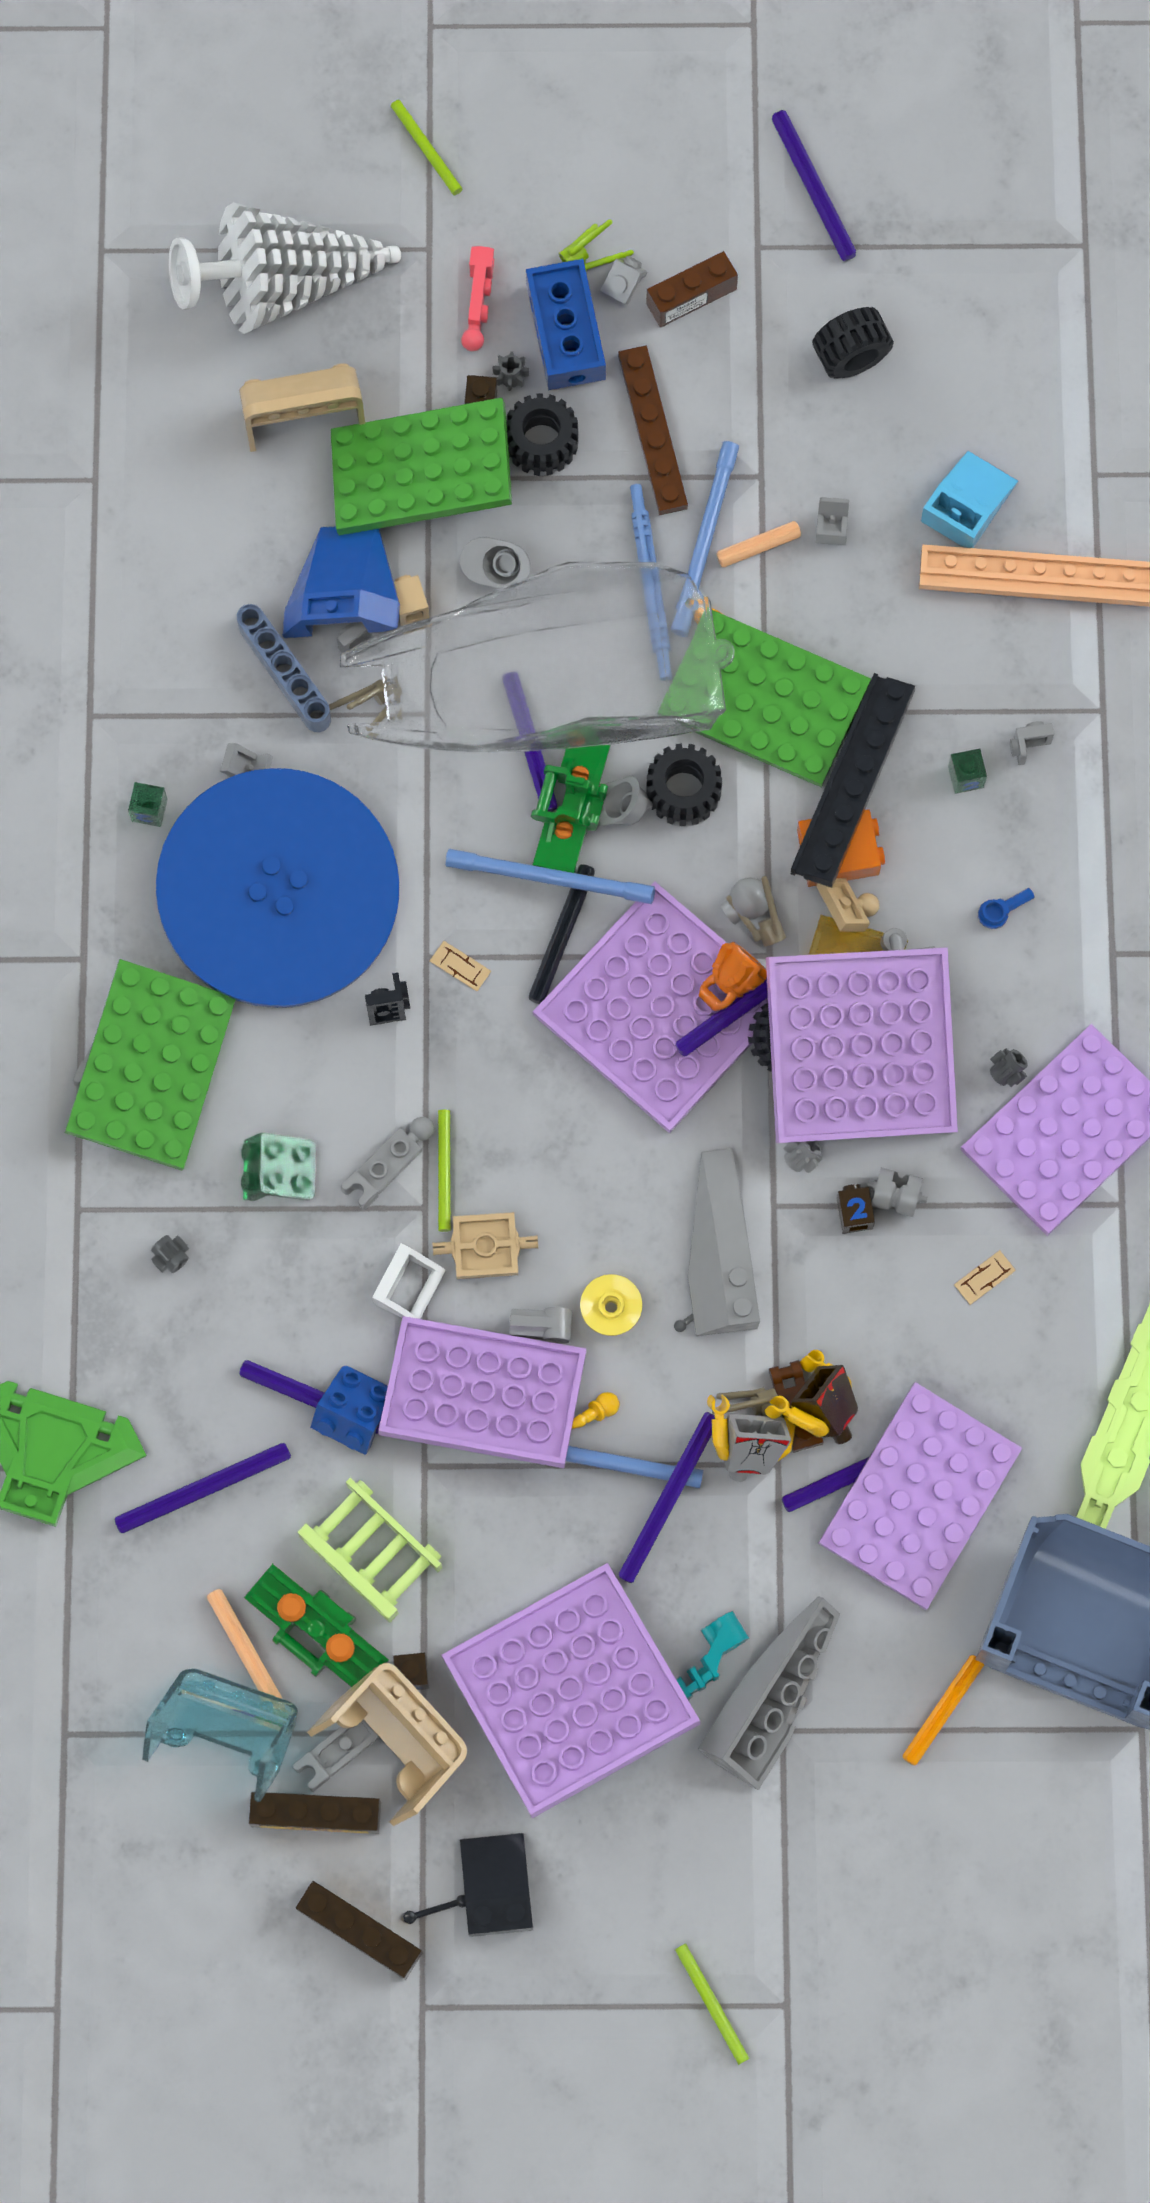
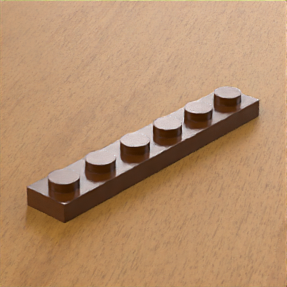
M647 345L618 351V358L659 516L687 510L688 503Z

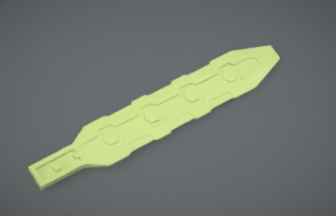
M1150 1304L1142 1323L1138 1324L1130 1343L1132 1347L1119 1379L1115 1380L1107 1399L1109 1403L1096 1435L1092 1436L1080 1464L1084 1498L1076 1517L1105 1529L1114 1508L1139 1490L1150 1463Z

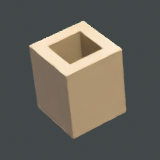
M404 575L395 579L394 584L400 602L399 621L401 626L429 618V607L419 576L411 577L410 575Z

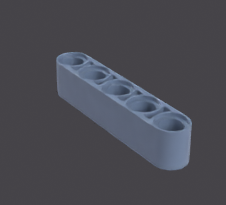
M254 604L243 605L237 612V623L241 635L306 727L313 732L325 731L331 723L330 708L327 701L261 608ZM248 618L258 619L255 625L248 626L244 624V621ZM265 641H272L275 643L274 646L269 649H264L260 647V645ZM282 664L291 666L286 672L276 670ZM299 687H304L308 690L301 696L293 693ZM316 710L324 712V715L319 719L311 718L310 714Z

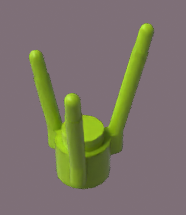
M608 219L599 227L597 224H593L572 244L558 254L562 262L583 259L587 271L588 269L614 262L615 259L632 256L634 251L628 250L586 263L585 260L589 258V255L584 246L613 223L611 219Z

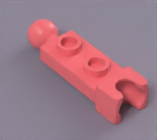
M484 246L471 247L469 262L470 277H473L468 317L469 326L468 330L462 335L461 343L466 350L471 352L482 348L484 336L481 333L482 323H487L489 306L484 305L485 296H490L495 258H493L494 249Z

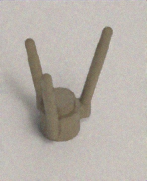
M388 675L368 687L329 704V708L332 710L349 703L347 709L351 710L373 697L379 705L385 703L386 707L365 731L366 735H370L388 713L399 705L397 698L403 692L397 681L391 675Z
M763 876L761 880L771 917L758 922L760 928L756 929L749 918L741 916L738 912L737 914L751 932L754 941L762 940L764 947L784 940L786 935L778 919L768 879L766 876ZM728 895L726 897V900L735 910L732 904V897Z
M763 1387L756 1390L718 1393L716 1397L717 1399H722V1394L727 1399L751 1397L749 1401L730 1405L726 1413L752 1407L755 1416L760 1414L761 1416H767L765 1409L772 1405L769 1401L778 1395L774 1388L765 1390Z

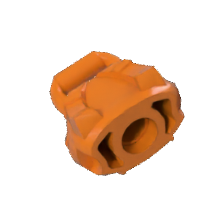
M737 943L722 944L715 963L712 965V974L700 986L699 997L713 1011L724 1010L737 997H742L743 994L755 990V988L763 984L767 977L766 968ZM716 984L727 994L723 1001L718 999L708 989L711 985Z

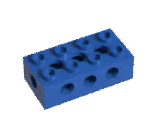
M579 259L526 269V286L548 390L606 380V363L584 260Z

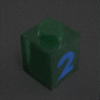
M981 749L951 754L948 768L954 793L984 788L987 773Z
M135 782L128 808L131 821L161 827L168 800L165 788Z

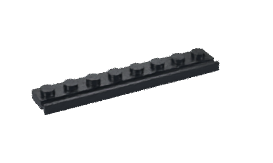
M877 673L873 674L792 864L791 875L795 876L798 874L804 876L806 880L833 887L912 700L915 685L889 677L886 679L878 677Z

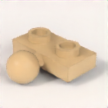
M836 878L832 888L821 884L816 886L840 932H865L870 925L867 917L875 915L879 910V900L875 895L864 893L856 898L846 878Z

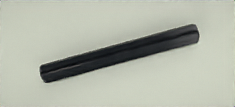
M581 864L576 874L594 877L595 869ZM570 889L530 990V1001L540 1004L547 997L588 891Z

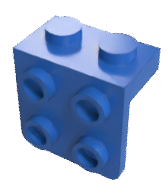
M342 1366L318 1402L310 1428L346 1445L352 1450L366 1455L371 1448L377 1427L381 1421L388 1386L349 1366Z

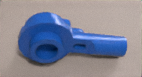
M1027 888L1005 901L1001 898L985 901L978 910L980 923L989 929L1001 928L1006 923L1010 911L1035 898L1033 891Z

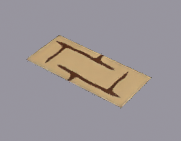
M445 941L442 942L430 959L431 963L475 991L479 990L491 973V970Z
M999 1250L956 1282L954 1286L971 1305L1016 1270Z

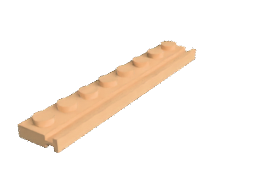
M922 544L919 589L1150 607V562Z

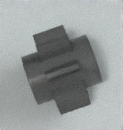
M512 351L505 357L499 355L498 363L500 366L492 367L493 374L499 375L497 377V386L503 384L508 387L509 391L512 390V387L518 385L523 387L524 380L522 377L529 376V368L524 367L525 357L518 358L514 356Z
M1006 1048L990 1058L995 1064L990 1068V1074L998 1084L1002 1086L1008 1084L1012 1087L1015 1084L1018 1085L1027 1077L1023 1070L1027 1068L1028 1063L1019 1051L1015 1049L1009 1051Z
M165 1235L151 1249L155 1255L151 1259L152 1263L162 1273L167 1268L171 1273H175L189 1259L185 1254L189 1250L188 1245L178 1235L173 1240L169 1235Z

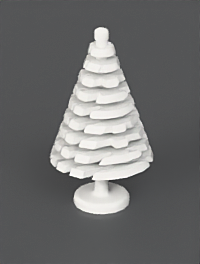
M233 202L226 206L220 221L219 235L228 234L218 246V261L199 263L196 250L191 241L185 237L175 238L171 243L169 252V276L174 298L182 310L191 309L196 306L200 297L201 281L220 279L221 288L227 287L223 293L226 307L235 305L229 316L234 325L243 323L238 331L246 334L275 320L278 314L282 318L292 310L297 311L305 307L307 303L310 304L322 298V296L336 292L340 283L343 289L351 285L356 279L359 281L368 277L369 272L374 274L383 270L386 262L388 264L398 263L401 259V251L396 245L383 248L381 242L374 239H369L366 243L364 238L359 235L353 234L349 236L339 230H335L331 234L329 233L330 228L319 225L316 227L306 221L298 223L291 217L285 218L276 214L260 213L261 209L253 207L246 209V206Z

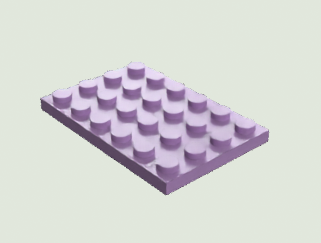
M1090 1024L964 1143L960 1150L1048 1236L1150 1139V1081Z
M403 1316L380 1421L379 1435L564 1468L587 1349Z
M915 1382L818 1544L919 1607L927 1610L1022 1448Z

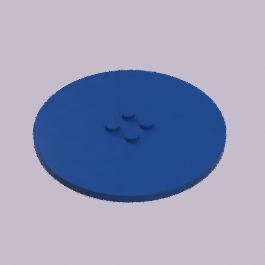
M286 768L253 770L240 773L213 785L191 802L177 818L164 842L158 861L156 874L157 907L162 927L175 953L184 965L206 985L237 1001L255 1006L274 1008L302 1006L323 1000L345 989L366 972L377 959L387 943L397 914L399 902L398 866L391 843L380 822L347 789L331 780L305 771Z

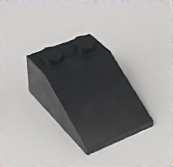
M524 1833L461 1839L460 1848L469 1937L532 1931L533 1922Z

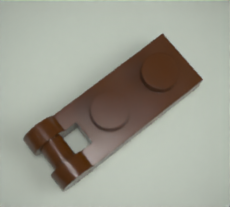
M799 1360L790 1362V1366L780 1369L778 1366L769 1368L773 1388L778 1396H783L789 1401V1408L792 1406L791 1401L806 1383ZM793 1378L795 1386L785 1389L782 1380ZM797 1425L795 1426L792 1444L793 1453L823 1445L822 1437L816 1438L808 1431Z

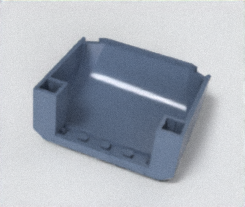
M1057 1514L1047 1517L1032 1516L1014 1556L975 1660L989 1668L1137 1727L1150 1730V1546L1069 1514Z

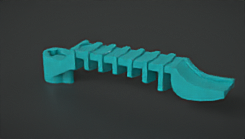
M733 1611L726 1613L701 1630L711 1648L708 1654L700 1659L704 1667L697 1670L696 1666H693L686 1671L693 1683L687 1686L681 1676L676 1679L688 1700L693 1697L692 1694L704 1690L706 1684L712 1680L714 1682L718 1680L720 1675L717 1670L721 1657L749 1639Z

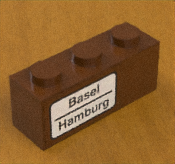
M723 251L648 288L646 305L661 328L737 290L738 274Z

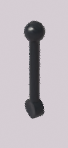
M459 1895L456 1900L415 1913L407 1911L403 1916L404 1921L408 1924H413L417 1918L456 1906L466 1907L465 1895Z

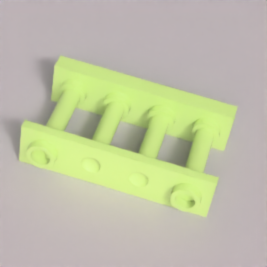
M349 1478L346 1484L352 1493L319 1527L316 1525L312 1529L306 1523L297 1533L313 1551L391 1623L399 1614L398 1610L394 1607L398 1603L396 1600L429 1565L439 1572L442 1569V1564L438 1561L441 1555L429 1544L423 1547L370 1497L373 1491L363 1481L359 1480L355 1483ZM363 1501L375 1514L342 1548L338 1547L334 1550L327 1543L328 1535ZM385 1522L398 1535L365 1569L361 1568L357 1572L349 1564L352 1561L351 1556ZM408 1544L420 1557L388 1591L383 1590L382 1593H379L372 1586L375 1582L373 1578Z

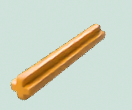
M969 1656L904 1752L903 1759L911 1765L915 1766L918 1764L983 1668L984 1664L975 1660L976 1656Z

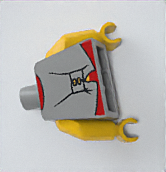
M722 1394L721 1405L715 1407V1398L709 1395L707 1405L715 1413V1419H711L713 1445L718 1458L724 1460L726 1470L729 1471V1475L733 1480L743 1482L748 1474H768L778 1461L791 1452L796 1425L787 1421L788 1417L771 1419L768 1416L729 1414L727 1419H724V1414L730 1407L728 1399Z

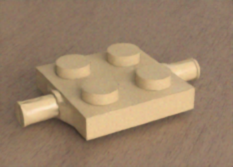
M514 1212L453 1216L451 1242H432L433 1256L452 1254L456 1264L457 1279L518 1275L517 1259L520 1249H538V1235L519 1237L515 1228Z

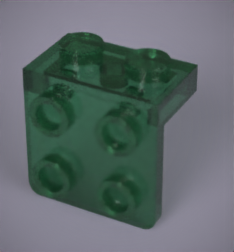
M262 1132L244 1140L241 1149V1157L244 1160L243 1175L241 1177L243 1200L256 1201L268 1195L307 1201L314 1198L316 1145L313 1140Z

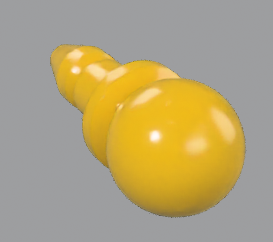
M604 1392L598 1395L595 1401L589 1402L587 1410L573 1419L572 1429L583 1427L594 1419L602 1421L605 1417L616 1414L620 1406L617 1396L611 1392Z

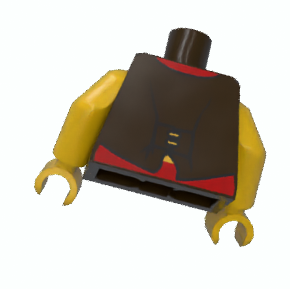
M812 1350L800 1361L803 1370L813 1373L791 1401L793 1409L788 1407V1401L785 1397L775 1396L769 1401L772 1405L765 1409V1413L771 1419H776L783 1414L788 1417L787 1421L808 1431L816 1438L833 1437L836 1444H844L852 1438L848 1424L858 1412L851 1380L847 1376L843 1365H832L829 1362L826 1364L824 1363L822 1352Z

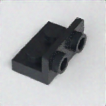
M398 972L392 973L395 990L389 991L387 988H379L371 991V994L365 995L370 1026L406 1020L405 1010L410 1009L406 981L400 982Z

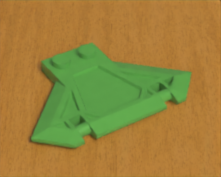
M6 1381L0 1384V1463L6 1474L0 1492V1510L56 1527L68 1495L147 1456L128 1418L118 1415L115 1424L104 1421L106 1411L33 1388L29 1389L27 1396L16 1393L17 1383ZM11 1405L20 1407V1414L11 1412ZM99 1434L109 1435L108 1442L98 1439Z

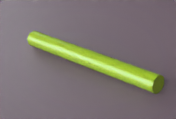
M399 99L391 104V108L451 193L454 196L459 194L463 190L461 185Z
M447 1109L438 1110V1231L440 1232L451 1231L450 1110Z
M685 1943L676 1948L675 1951L738 2065L750 2059L688 1946Z

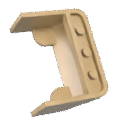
M345 363L334 365L330 369L263 381L251 379L246 381L239 389L250 452L256 451L252 427L351 409H356L359 425L365 424L363 400L356 369Z
M383 1663L371 1670L338 1698L307 1733L312 1737L335 1723L349 1729L357 1726L362 1720L373 1729L405 1764L397 1775L396 1784L399 1792L407 1799V1802L389 1821L392 1826H395L419 1813L465 1760L467 1747L463 1739L401 1671L390 1663Z

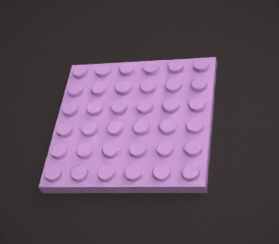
M654 881L651 885L655 886L653 903L635 902L533 1011V1016L670 1133L752 1045L748 1043V1037H753V1031H749V1025L756 1023L753 1016L756 1012H762L760 1007L768 1003V998L689 1055L684 1057L679 1053L675 1046L676 1042L718 1012L713 1011L699 997V990L705 979L712 974V965L715 963L722 944L726 942ZM716 984L708 988L721 1001L725 999L727 994Z
M948 948L766 957L776 1143L958 1132Z
M608 1563L441 1655L532 1818L701 1724L697 1714Z

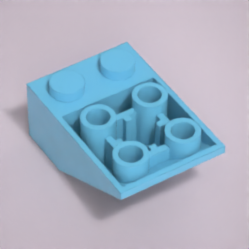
M967 451L938 485L923 507L921 522L964 548H974L1018 483V480Z

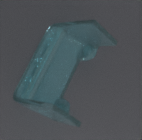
M186 1669L178 1675L147 1720L142 1760L148 1762L160 1743L178 1748L188 1745L194 1736L251 1756L248 1762V1770L257 1777L254 1800L260 1802L280 1771L296 1725L298 1710L293 1703L199 1669Z

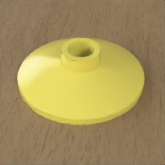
M608 1274L595 1278L586 1286L581 1296L580 1310L585 1323L592 1330L606 1336H617L626 1333L638 1322L642 1312V1298L637 1287L629 1279L620 1275ZM612 1302L616 1304L617 1310L615 1312H608L605 1306Z

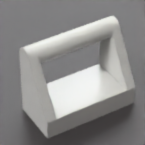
M401 1243L372 1297L373 1303L401 1318L405 1316L421 1319L446 1270ZM412 1261L430 1270L431 1273L413 1308L409 1312L391 1301L390 1298L409 1262Z

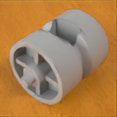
M881 1167L878 1181L874 1180V1183L867 1182L866 1186L872 1189L874 1193L872 1207L883 1210L895 1207L896 1213L913 1217L916 1205L920 1204V1202H927L928 1197L922 1196V1192H920L923 1178L907 1174L901 1178L898 1172Z

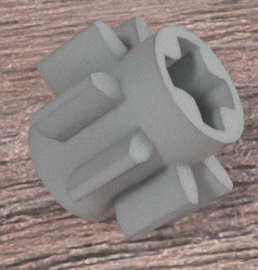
M818 1141L788 1142L783 1148L787 1152L784 1155L786 1164L796 1172L804 1169L807 1173H810L822 1160V1157L819 1155L822 1149Z

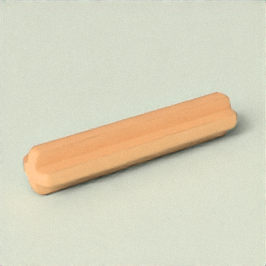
M792 521L719 550L717 552L718 562L721 567H727L795 540L801 536L800 527L796 521Z

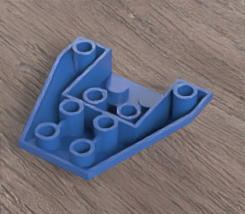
M336 526L320 528L285 607L282 633L284 638L312 637L313 625L362 622L369 633L398 631L400 602L379 528L344 535L337 533Z

